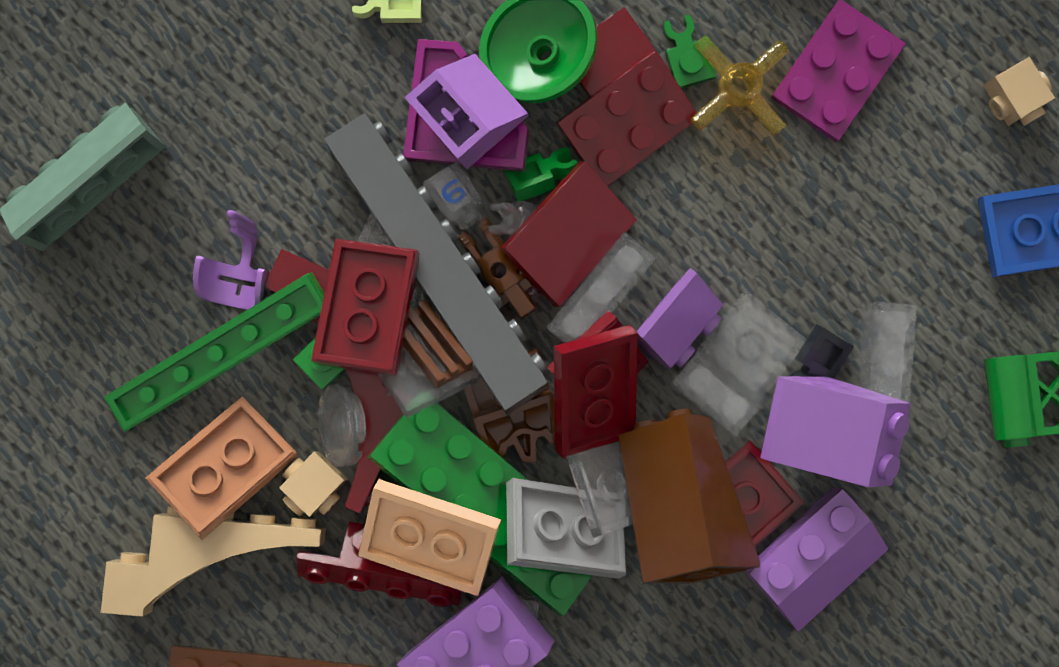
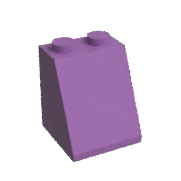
M778 376L760 458L865 487L890 486L893 484V479L900 468L899 453L903 437L909 428L910 420L908 414L911 403L829 377Z

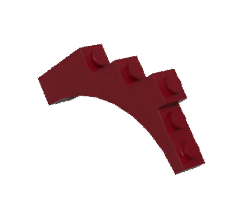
M281 249L264 286L276 293L307 273L313 272L325 292L329 270ZM320 316L313 320L317 325L319 323ZM401 357L397 376L346 369L358 408L360 446L356 474L345 507L358 513L364 512L366 506L370 505L373 488L383 471L367 457L414 400L386 387L388 380L395 382L399 377L405 363V359Z

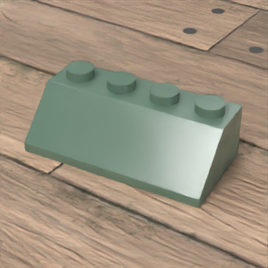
M126 102L122 106H115L109 109L101 117V123L90 133L85 132L77 136L70 143V150L63 156L45 163L39 169V176L27 186L23 185L16 188L6 198L7 203L0 208V213L10 234L16 241L44 251L166 147L165 144Z

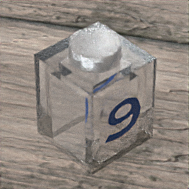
M457 161L422 183L435 202V209L443 220L446 219L452 228L459 226L461 230H464L481 218L479 211L484 209V201Z

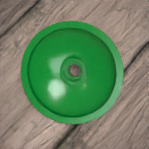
M506 0L491 15L483 29L479 44V59L517 102H547L569 92L589 71L598 45L596 23L591 12L581 0ZM551 52V56L548 59L540 60L543 53Z

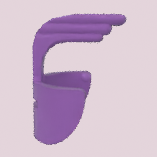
M229 210L227 211V216L230 218V231L241 237L243 242L241 262L233 266L197 256L193 269V287L195 293L205 301L248 310L263 300L264 285L269 271L261 268L255 270L251 267L257 243L256 224L249 218ZM220 276L254 282L255 287L242 285L240 295L237 296L238 284L222 281Z

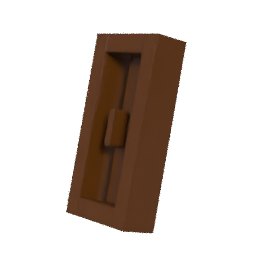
M423 300L418 303L416 309L413 310L410 307L406 326L411 324L424 341L425 346L435 355L446 371L442 373L407 327L403 346L434 387L438 389L471 370L472 359L429 304ZM421 318H422V320L425 322V324L429 327V329L432 331V333L436 336V338L439 340V342L443 345V347L446 349V351L450 354V356L454 359V361L457 363V365L452 361V359L449 357V355L445 352V350L442 348V346L438 343V341L435 339V337L431 334V332L428 330V328L424 325V323L421 321Z

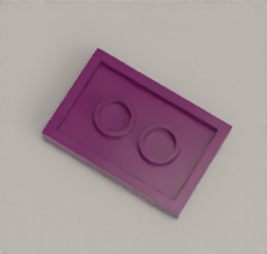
M838 0L777 87L771 99L837 143L906 43L843 0Z

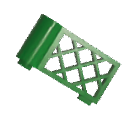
M1059 351L984 359L994 441L1003 440L1004 448L1029 446L1030 437L1059 434V421L1055 426L1044 427L1042 412L1049 400L1059 407V396L1055 394L1059 388V374L1050 386L1047 387L1038 379L1036 362L1047 361L1059 371Z

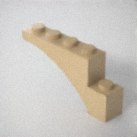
M168 506L167 514H156L153 517L149 562H146L147 554L122 552L120 559L106 562L101 613L143 617L152 613L153 604L165 593L187 577L213 563L259 549L285 546L320 547L325 542L326 528L316 527V519L291 517L290 525L275 523V515L250 514V521L234 520L233 513L201 540L171 506Z

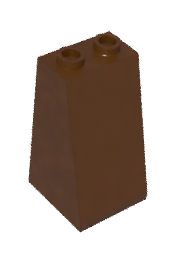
M679 409L667 413V419L659 422L657 420H646L635 423L634 430L619 435L643 583L691 584L760 567L759 558L710 417L692 414L691 409Z

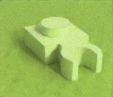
M368 0L364 6H352V12L357 18H368L375 12H380L382 23H422V0Z

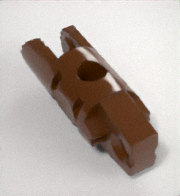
M486 216L478 223L480 230L488 238L494 249L483 255L473 237L467 234V232L460 234L458 240L473 257L482 275L496 291L504 306L511 302L520 317L525 318L538 309L527 292L533 284L502 252L500 248L505 242ZM501 263L506 266V274L502 278L496 273L497 266Z

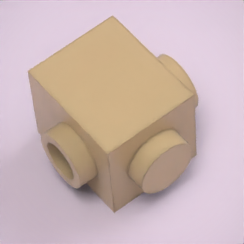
M1030 57L995 76L984 85L991 98L989 100V107L997 119L1005 120L1008 126L1018 120L1022 122L1023 126H1026L1046 114L1042 106L1055 99L1051 92L1052 86L1048 77L1043 72L1037 70Z
M314 451L305 461L300 458L295 460L282 474L286 479L280 486V489L286 494L282 500L298 516L305 512L310 517L318 511L325 515L341 499L336 492L345 484L348 478L319 451Z

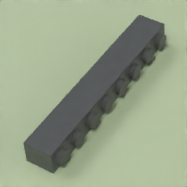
M366 113L324 138L330 153L391 244L395 247L417 249L420 255L415 280L451 334L472 359L473 367L506 416L547 390L548 382L545 377L550 375V372L537 353L530 357L522 345L527 340L525 334L514 319L507 323L499 311L504 306L500 297L491 285L484 289L476 277L481 273L477 263L469 252L461 255L454 244L458 240V236L446 219L439 222L431 209L436 207L435 202L424 186L418 189L414 186L409 178L414 172L401 153L397 156L393 155L387 146L392 140L381 122L378 121L372 124Z

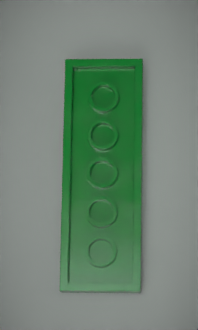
M423 391L418 393L367 457L404 488L501 519L490 560L557 616H564L593 576L507 565L506 482L512 478L528 479Z

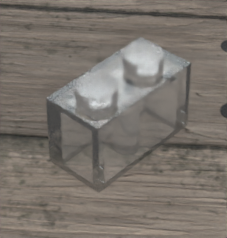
M699 352L694 353L667 384L670 389L699 413L710 417L711 423L728 437H737L762 406L760 402Z

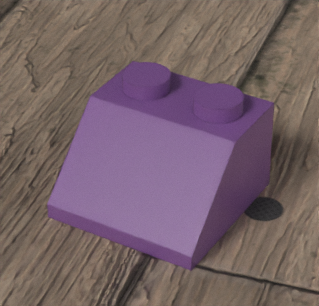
M690 268L636 331L638 332V346L667 370L672 368L674 364L681 368L696 351L691 345L700 333L707 337L721 321L722 318L717 312L724 304L701 277Z

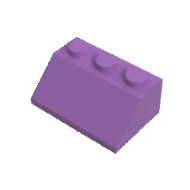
M832 488L758 555L759 568L744 572L799 632L888 550V547L872 521L843 489Z

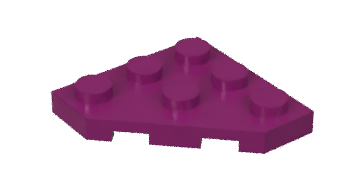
M418 39L412 90L436 69L466 58L468 54L458 42ZM409 105L403 152L405 159L414 162L463 166L416 110ZM521 122L471 167L525 172L529 141L528 128Z

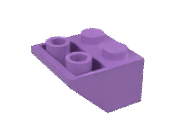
M476 54L436 69L404 97L466 169L471 167L529 116Z

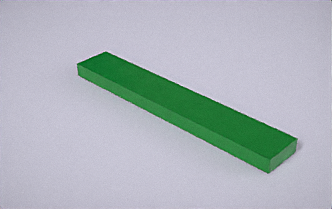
M313 272L307 273L104 396V399L123 431L127 432L318 318L321 313L325 292Z

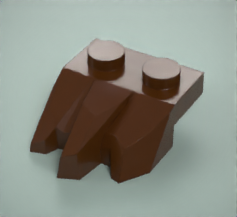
M537 348L527 351L530 357L536 353L539 355ZM475 368L460 376L479 439L500 457L504 458L507 448L514 445L522 462L537 463L536 441L538 437L544 436L550 443H555L554 398L549 384L547 390L506 416Z

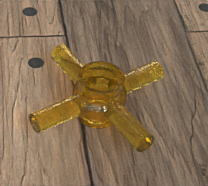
M704 35L694 45L720 74L718 95L691 118L693 125L698 130L702 131L729 106H748L774 136L786 126L782 119L760 96L763 87V75L789 52L784 42L778 40L752 64L747 62L732 64L707 35ZM733 77L741 78L746 82L748 87L746 94L740 93L734 88L732 83Z

